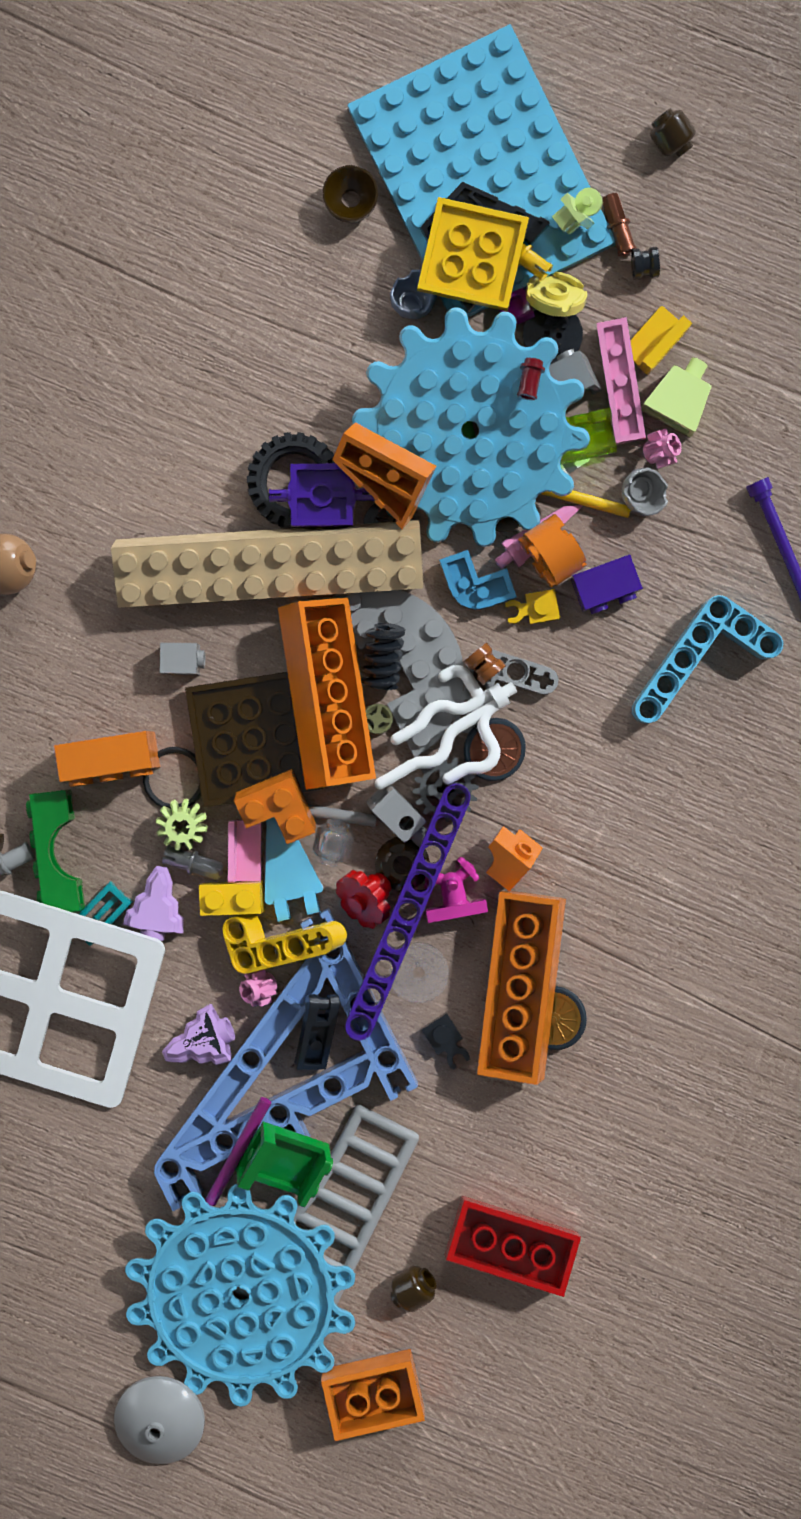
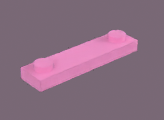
M627 317L596 323L616 445L646 440Z

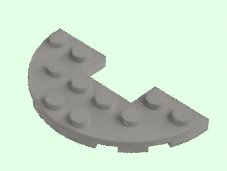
M402 590L333 595L334 599L347 597L349 599L354 638L360 650L366 648L365 643L374 642L373 638L366 636V632L375 630L376 627L374 625L377 623L396 624L406 629L405 635L401 637L404 640V645L400 648L403 656L399 662L414 690L387 703L400 730L416 721L422 709L431 702L449 700L460 703L464 686L461 678L455 677L447 682H440L438 679V674L442 670L453 665L463 666L460 648L448 624L430 605ZM447 712L436 713L432 716L426 728L406 740L414 758L429 749L443 736L445 730L452 723L455 717L454 714Z

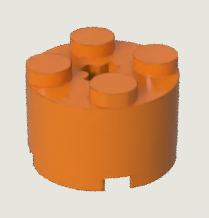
M556 514L542 521L518 539L526 554H530L535 560L532 566L541 579L544 577L551 588L587 566L585 555L572 533L568 534L566 530L560 529L565 524Z

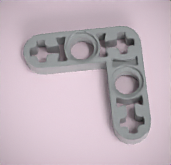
M492 650L494 657L501 659L506 667L492 677L491 682L484 684L486 689L492 687L496 680L507 684L512 682L516 687L544 695L553 692L558 686V675L553 669ZM519 663L523 666L524 676L520 680L509 678L507 668L510 664ZM530 667L536 669L533 675L543 676L544 672L548 673L549 679L553 681L552 686L547 685L545 689H541L540 682L532 679L530 681L531 686L524 684L529 676ZM466 686L464 687L460 703L472 698ZM455 715V722L460 719L461 715ZM475 725L464 730L463 733H469Z

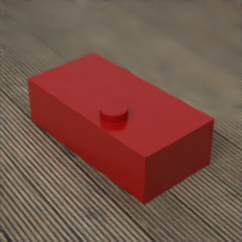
M462 1196L444 1255L448 1261L564 1297L581 1236L576 1231Z

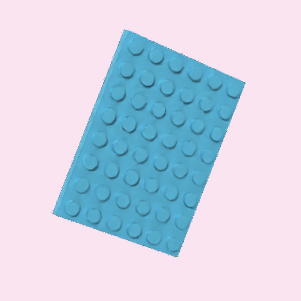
M511 24L347 104L348 111L422 262L424 261L427 241L421 232V226L435 212L438 197L447 199L461 182L498 197V200L511 206L521 207L526 210L525 212L538 218L541 216L550 222L547 229L532 244L533 251L553 265L552 270L546 272L548 276H552L556 272H562L616 245L612 230L607 228L609 224L601 209L597 214L588 216L595 224L589 229L581 225L570 235L562 231L552 218L564 206L561 198L565 194L569 193L576 198V195L582 189L591 187ZM522 265L517 268L512 292L522 287L525 290L530 278L534 276ZM439 296L447 312L452 308L464 310L459 300ZM476 305L467 313V316L470 317L489 307Z

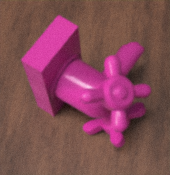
M463 857L457 859L462 867L456 872L439 874L435 884L441 886L443 905L426 909L428 923L488 912L485 898L472 901L467 900L463 881L471 876L476 882L479 880V875L476 873L474 865ZM425 876L424 888L426 889L429 885V879Z

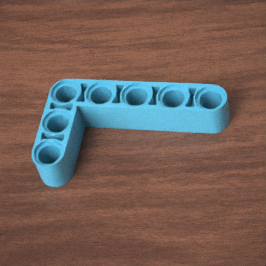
M717 595L703 603L632 705L633 717L640 723L657 721L720 632L759 659H770L779 655L783 649L782 637L729 598ZM713 602L723 606L724 614L721 618L712 616L710 606ZM738 620H743L748 624V633L745 636L739 635L735 630V624ZM695 627L705 630V642L698 643L693 639L692 632ZM763 637L769 638L773 643V649L770 653H765L761 650L760 642ZM678 652L687 654L689 664L686 668H680L676 665L675 656ZM661 676L669 678L672 683L671 690L668 693H662L657 687L658 679ZM644 701H648L654 706V714L650 718H645L640 714V705Z

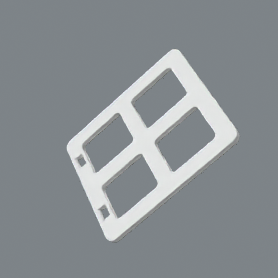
M0 890L1 915L46 928L50 933L37 980H31L0 970V996L26 1003L29 1006L17 1054L0 1050V1074L108 1108L118 1106L126 1090L165 954L164 944L159 939ZM73 938L105 946L137 958L136 969L124 1007H118L66 991L60 987L61 977ZM52 1013H58L107 1028L116 1033L115 1043L104 1080L98 1081L44 1064L40 1061L39 1057Z

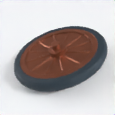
M490 718L489 727L498 741L500 759L497 765L490 771L475 775L488 781H500L510 777L519 769L525 757L526 744L522 732L514 723L503 718ZM477 725L471 729L464 743V758L466 762H481L488 756V749L480 737Z

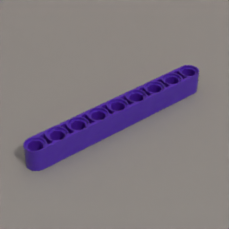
M450 784L441 795L348 1014L345 1026L346 1032L354 1040H365L371 1035L460 827L471 798L470 792L462 784ZM455 788L461 789L465 794V800L459 806L451 805L447 799L448 793ZM441 817H448L453 822V828L448 834H440L435 829L436 821ZM433 845L440 849L441 857L436 862H428L423 857V852L428 846ZM417 874H423L429 879V885L424 890H416L411 885L412 878ZM412 903L417 908L416 915L410 919L403 918L399 913V908L402 904ZM398 931L402 933L405 937V942L399 947L391 946L387 941V936L391 932ZM380 960H387L392 964L393 970L388 975H380L375 969L376 963ZM367 989H376L381 996L379 1001L376 1003L365 1001L363 993ZM356 1017H363L367 1020L369 1026L364 1031H356L353 1029L351 1021Z

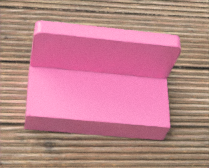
M231 820L228 822V883H235L236 881H262V822L247 829L243 820Z

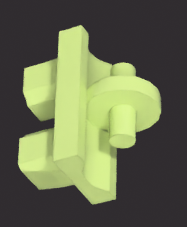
M593 188L582 189L576 195V198L567 193L561 198L564 206L552 218L562 231L567 232L569 235L581 225L589 229L595 223L588 216H593L599 212L603 204L602 196Z

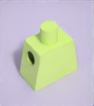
M694 357L691 358L685 370L674 365L647 398L641 410L691 437L699 425L711 390V385L701 379L708 365Z

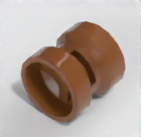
M487 642L464 661L469 669H474L477 673V679L482 685L506 667L501 659L494 657L492 654L493 649Z

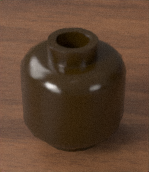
M669 108L651 123L653 129L650 132V137L664 156H671L676 153L680 157L693 147L691 140L695 136L696 130L682 110L672 111Z
M411 1266L392 1279V1292L390 1295L393 1303L398 1308H403L407 1312L419 1310L434 1299L437 1287L435 1278L428 1269Z

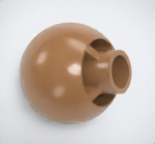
M0 534V594H15L26 588L32 581L36 571V557L31 547L20 537L12 534Z

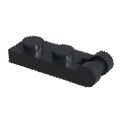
M317 994L306 995L305 1013L294 1061L297 1070L326 1069L340 1007V1000L337 994H328L327 997H318ZM318 1010H326L325 1014H317Z

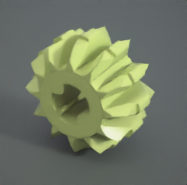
M175 799L172 800L170 803L171 809L163 806L160 812L164 817L161 816L156 819V824L164 826L158 829L157 835H168L164 844L168 846L173 840L176 842L175 850L178 851L182 846V842L185 843L188 850L193 848L192 840L201 843L203 837L200 833L207 832L208 829L207 825L200 823L206 820V813L196 815L200 805L196 803L190 809L188 808V799L183 800L182 807H179ZM183 819L188 822L186 827L181 829L176 827L177 823L183 821Z

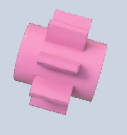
M663 429L647 435L649 441L644 444L643 453L645 459L650 464L656 463L657 469L677 463L675 456L681 453V442L676 434H668V430Z
M265 969L244 974L246 980L242 981L239 987L242 999L246 1003H251L252 1007L257 1005L263 1007L272 1003L271 996L275 995L277 991V982L274 976L266 972Z

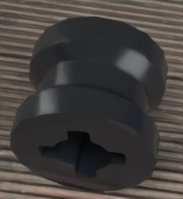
M650 247L647 251H641L638 248L631 250L633 280H640L643 276L659 278L660 259L657 247Z

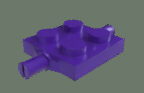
M336 463L290 464L291 480L288 489H269V502H288L291 509L292 527L353 526V509L356 501H374L372 495H363L370 493L365 488H356L353 480Z

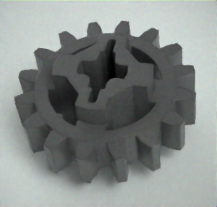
M454 758L451 764L447 763L446 759L441 765L432 769H421L424 776L414 778L416 782L420 783V787L413 789V793L421 795L416 804L424 803L426 805L423 811L425 815L430 811L435 812L436 807L429 802L426 796L435 795L440 800L442 793L437 792V787L442 786L443 775L449 772L450 769L457 767L458 758ZM439 770L437 781L434 784L426 785L429 776ZM475 774L464 776L465 782L458 783L468 789L471 797L470 801H477V798L471 795L472 790L479 789V785L471 784L470 781L476 776ZM455 788L454 791L449 792L448 802L452 805V800L458 794H463L464 792L461 789ZM468 805V808H467V810H466V811H468V812L471 811V808H470L469 805ZM444 817L446 822L450 821L448 817Z

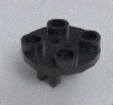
M536 309L534 311L535 317L527 320L523 327V343L525 347H531L541 338L545 337L556 341L558 353L550 365L558 361L557 356L570 349H574L577 352L582 344L583 328L576 315L566 317L551 316ZM548 331L550 335L546 336L544 332ZM557 334L561 335L560 339L556 338Z

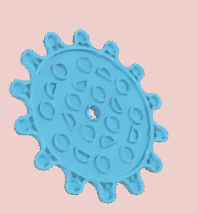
M452 308L445 315L444 333L436 339L427 338L416 326H406L399 335L400 343L405 351L402 363L397 366H388L383 362L376 361L371 363L366 371L368 380L380 390L381 399L375 407L356 410L353 414L352 422L353 424L355 422L437 466L417 509L426 513L428 517L426 533L433 542L439 543L444 541L453 526L465 524L471 528L477 545L481 547L490 546L496 539V524L499 520L507 517L517 521L524 530L532 529L540 523V515L535 506V501L539 494L548 491L558 496H567L574 488L572 477L565 473L560 465L563 454L568 451L583 450L590 441V436L584 428L570 425L565 417L567 408L583 397V384L577 379L557 381L550 375V363L558 353V345L552 338H541L531 347L520 346L516 342L514 334L517 324L516 318L509 312L499 313L487 331L477 332L471 328L467 313L463 309ZM529 357L542 360L543 367L545 368V372L540 376L537 400L532 401L517 397L522 375L520 364L524 363L525 358ZM467 421H473L479 426L480 431L475 438L469 439L462 433L461 428Z
M237 1184L229 1189L228 1201L223 1207H213L204 1200L200 1193L190 1192L182 1199L185 1220L181 1225H172L158 1218L147 1223L145 1233L155 1244L156 1255L151 1259L135 1258L127 1263L125 1272L131 1280L141 1283L146 1288V1298L143 1301L130 1305L127 1309L126 1317L133 1325H149L157 1331L158 1339L147 1352V1358L150 1363L162 1366L173 1360L182 1362L187 1368L184 1384L196 1395L203 1393L209 1383L221 1381L228 1386L230 1400L236 1406H246L252 1399L253 1388L260 1383L270 1384L282 1398H292L298 1389L294 1373L301 1366H310L321 1373L332 1370L335 1360L332 1353L324 1346L323 1341L330 1333L346 1334L350 1333L355 1327L354 1316L349 1311L338 1307L334 1302V1296L337 1292L354 1285L355 1273L348 1266H334L325 1261L324 1252L333 1244L335 1239V1233L329 1225L323 1224L311 1230H303L294 1222L298 1206L292 1196L283 1195L276 1200L271 1208L261 1209L252 1203L250 1190L239 1188ZM239 1287L245 1290L249 1297L245 1300H239L234 1296L233 1291Z

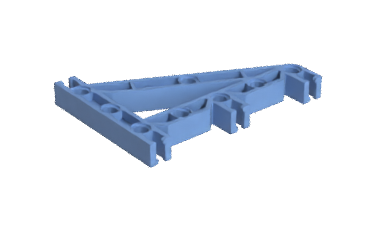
M330 908L319 912L322 919L325 918L327 922L336 921ZM310 917L301 922L302 928L313 924ZM326 936L323 939H320V941L327 940L328 937ZM347 942L340 947V954L335 957H329L324 954L305 959L161 1154L155 1164L154 1174L172 1211L181 1208L182 1199L185 1196L179 1197L174 1183L182 1179L190 1192H198L202 1195L204 1190L193 1169L203 1171L227 1159L256 1105L229 1119L227 1117L305 1013L306 995H318L323 988L325 979L328 978L335 993L339 996L340 1003L348 1017L352 1007L351 1000L357 996L364 975ZM367 989L363 993V997L368 1003L377 1002L371 989ZM381 1011L371 1035L365 1040H360L364 1048L363 1051L268 1098L271 1101V1105L262 1122L264 1121L281 1128L291 1124L297 1133L310 1137L299 1113L311 1116L367 1088L373 1072H376L390 1101L396 1099L398 1092L401 1091L399 1086L393 1088L388 1076L389 1073L397 1069H401L408 1080V1085L405 1086L407 1092L417 1088L418 1081L383 1012ZM356 1017L351 1021L356 1031H364L369 1026L367 1020L363 1017ZM386 1050L391 1051L396 1059L391 1064H384L379 1060V1054ZM249 1051L255 1052L259 1056V1063L256 1065L247 1064L244 1060V1054ZM335 1078L339 1080L342 1087L335 1092L329 1091L325 1087V1081ZM274 1106H282L287 1111V1116L277 1119L272 1115L271 1109ZM222 1133L230 1135L233 1144L223 1146L218 1141V1135ZM164 1162H175L179 1171L169 1173L164 1167Z

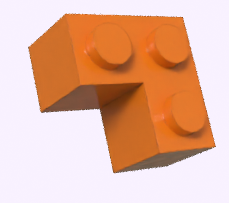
M292 769L236 792L234 803L246 829L275 817L287 844L315 833L316 822Z

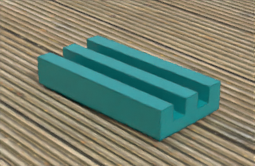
M110 881L79 915L86 917L111 891L114 896L92 919L99 921L120 900L122 904L105 921V923L112 925L133 901L127 898L124 892L119 890ZM85 941L89 946H92L94 944L92 942Z

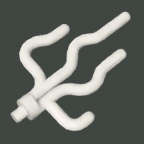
M453 665L442 670L438 674L440 682H447L452 678L459 677L473 698L463 703H455L449 700H437L429 703L422 709L416 721L391 736V743L393 745H400L420 733L427 727L432 716L438 712L468 715L454 722L445 730L438 752L432 756H417L376 779L374 782L375 788L382 790L417 769H432L441 765L448 758L455 737L476 723L480 737L488 749L487 758L481 762L461 764L445 773L442 780L445 784L450 785L468 774H483L493 769L500 759V747L489 727V720L496 711L510 704L508 697L517 693L513 683L510 682L503 687L497 683L483 691L467 668L461 665Z

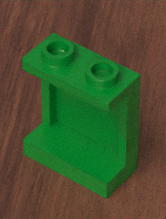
M263 1121L236 1167L237 1187L249 1191L254 1181L296 1194L298 1196V1205L306 1207L310 1198L316 1196L324 1175L327 1176L332 1169L333 1158H331L329 1144Z

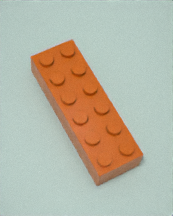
M348 597L298 601L278 607L306 790L376 779Z
M508 890L499 892L477 1075L538 1085L544 1080L566 898L516 891L509 892Z

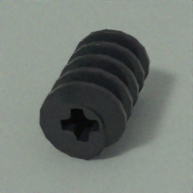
M377 623L374 625L376 627L375 630L366 632V636L373 638L374 642L365 643V647L373 650V653L364 654L363 659L372 662V664L362 667V671L369 673L370 676L361 678V682L375 689L396 690L399 688L396 684L400 680V675L397 673L401 670L399 660L403 656L400 648L403 647L404 640L401 637L405 635L406 629L396 624Z

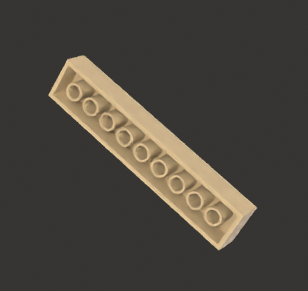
M419 520L409 521L403 530L396 522L353 524V526L304 527L116 539L111 547L118 608L424 588Z

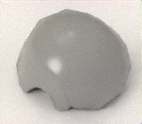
M646 467L635 469L626 477L622 484V499L630 511L643 516L658 514L668 503L666 499L668 484L656 470Z

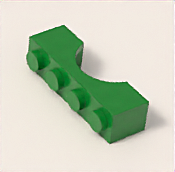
M69 789L29 794L30 800L26 801V812L28 818H32L33 830L30 831L29 838L32 849H36L37 860L33 861V872L35 878H39L40 890L37 891V902L69 912L81 911L85 908L82 879L65 872L57 862L54 852L55 840L59 831L67 823L75 819L72 791Z

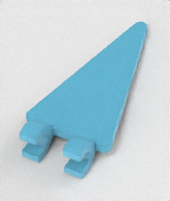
M275 817L266 820L265 903L268 905L274 904L278 922L291 919L287 901L304 897L307 915L321 912L316 894L323 891V885L300 841L296 840L287 844Z

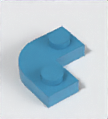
M468 550L439 560L452 596L464 607L481 610L517 598L507 568L478 578Z

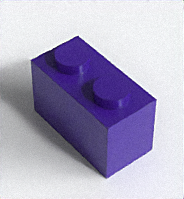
M630 554L572 575L570 578L582 612L590 610L591 615L608 609L607 603L618 599L620 604L637 598L636 592L643 589Z

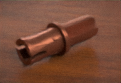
M607 194L602 198V205L609 224L607 228L612 230L618 256L630 254L632 249H637L628 225L631 221L625 216L619 194Z

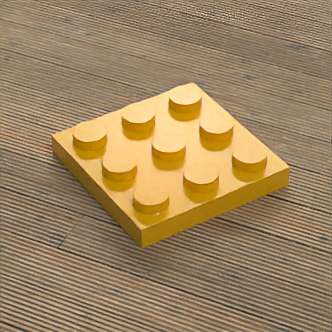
M438 197L417 291L508 311L529 217Z

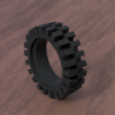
M287 432L284 433V436L278 437L276 435L272 437V441L269 443L265 441L261 445L260 451H256L252 456L253 461L248 466V492L259 513L272 524H277L284 529L286 527L303 528L291 526L290 508H285L276 502H269L270 495L267 488V476L270 468L281 457L289 454L305 455L316 464L335 463L332 460L334 454L324 442L318 441L312 435L308 437L301 432H297V434Z

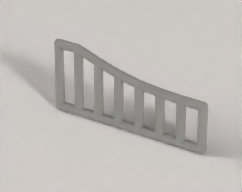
M362 1105L354 1107L339 1139L330 1153L331 1158H333L332 1169L321 1180L316 1196L310 1198L306 1207L299 1206L297 1203L298 1208L294 1216L295 1224L299 1222L311 1229L323 1224L329 1225L335 1233L334 1240L351 1248V1251L344 1264L324 1255L325 1261L334 1266H348L353 1271L419 1141V1135L416 1132ZM361 1120L405 1140L398 1156L354 1136ZM348 1146L391 1167L384 1184L340 1162ZM332 1173L378 1194L371 1210L324 1188ZM318 1198L364 1221L358 1237H355L306 1213L307 1209ZM239 1287L234 1290L240 1295L249 1297V1294ZM344 1290L337 1292L334 1296V1302L336 1305L338 1304Z

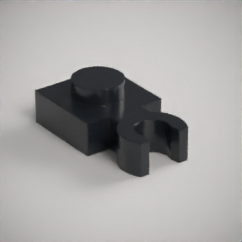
M447 1012L421 1028L437 1055L446 1051L447 1063L453 1070L457 1068L456 1063L453 1061L454 1055L462 1054L466 1061L470 1060L467 1049L457 1045V1042L462 1040L463 1036Z

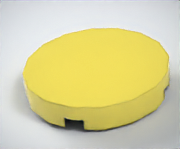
M556 272L552 276L546 277L543 281H540L535 275L531 277L527 283L526 299L532 307L542 313L566 317L575 315L583 310L587 299V291L583 290L584 285L580 280L569 274Z

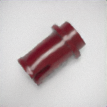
M529 357L525 358L524 363L520 364L522 375L517 397L532 401L537 400L540 376L545 372V368L543 367L542 360Z

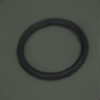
M168 747L158 751L159 758L169 753H179L189 757L197 766L195 754L185 748ZM149 775L143 776V785L148 797L161 808L165 806L171 809L169 803L163 802L154 795L149 784ZM200 783L196 793L189 799L188 807L200 798Z

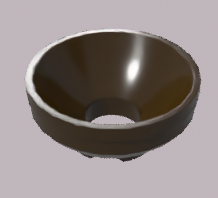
M345 165L331 172L324 183L323 201L333 217L342 222L355 223L364 220L373 212L377 204L378 187L376 181L366 169L359 166ZM349 191L356 192L360 196L359 204L355 207L345 206L342 202V197L345 193Z
M399 837L386 841L376 855V873L383 874L389 880L393 890L401 891L409 872L405 874L397 873L394 870L393 862L399 856H406L413 864L419 847L411 839L405 843ZM425 849L423 857L426 861L430 862L429 855ZM415 875L411 880L412 887L416 888L423 883L425 875Z

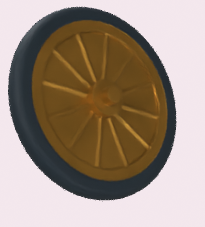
M558 986L555 987L548 1049L562 1050L574 1045L582 1037L587 1023L585 1007L579 997L572 991Z

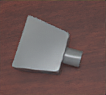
M392 785L382 790H377L366 801L370 809L404 843L411 839L420 847L427 831L423 826L426 823L424 817ZM408 816L409 818L407 822L401 824L400 820L403 817Z

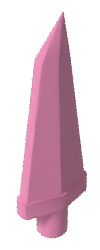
M563 506L541 519L540 523L556 514L565 524L583 506ZM523 530L501 543L506 551L495 559L496 564L501 569L514 561L517 567H520L531 556L526 554L518 541L529 530Z

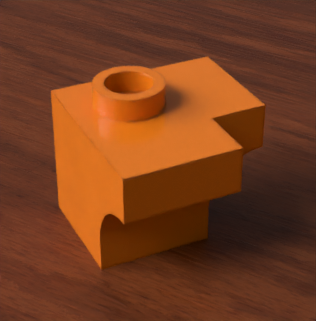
M503 826L488 846L494 860L486 873L510 892L531 869L543 847L519 829L513 834Z

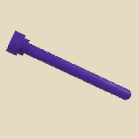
M769 477L746 486L750 498L754 497L755 502L759 501L801 601V569L770 498L773 495L770 490L773 486Z

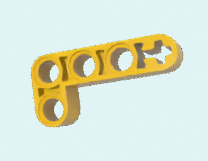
M240 914L231 917L224 922L222 928L231 963L234 969L242 974L324 955L343 946L347 938L344 926L337 921H329L265 938L261 922L256 914ZM320 936H327L328 939L320 941ZM299 939L302 941L304 949L300 946ZM274 947L277 949L278 955L275 953Z

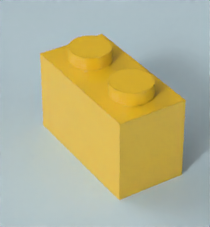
M236 881L235 883L206 882L200 884V916L261 914L264 911L263 881Z

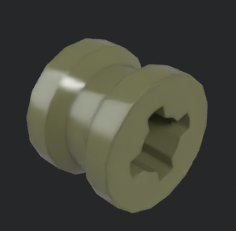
M373 704L366 709L369 732L382 734L391 728L393 715L387 706Z

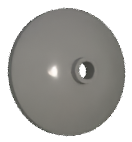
M153 1376L133 1383L124 1391L115 1409L114 1425L120 1442L132 1455L153 1464H169L185 1458L197 1447L204 1431L205 1415L200 1400L188 1386L173 1378ZM151 1429H158L160 1433H154Z

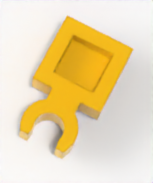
M555 589L525 594L526 603L521 604L517 600H510L505 603V608L515 607L518 610L516 617L507 619L509 624H516L526 616L529 618L530 625L560 619Z

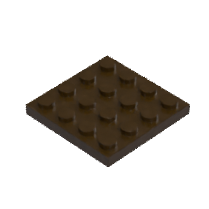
M288 672L185 687L203 807L234 803L236 792L291 769L302 792L324 789V787L307 790L305 788Z

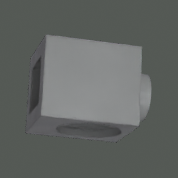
M160 643L161 674L200 675V668H205V650H200L199 644Z

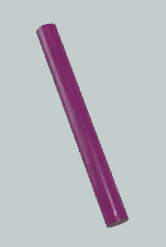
M261 1097L205 1199L209 1205L216 1206L271 1105L269 1099Z

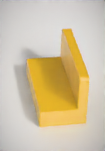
M659 307L630 340L634 364L645 374L649 375L689 330L692 322L684 315L678 320L665 307Z

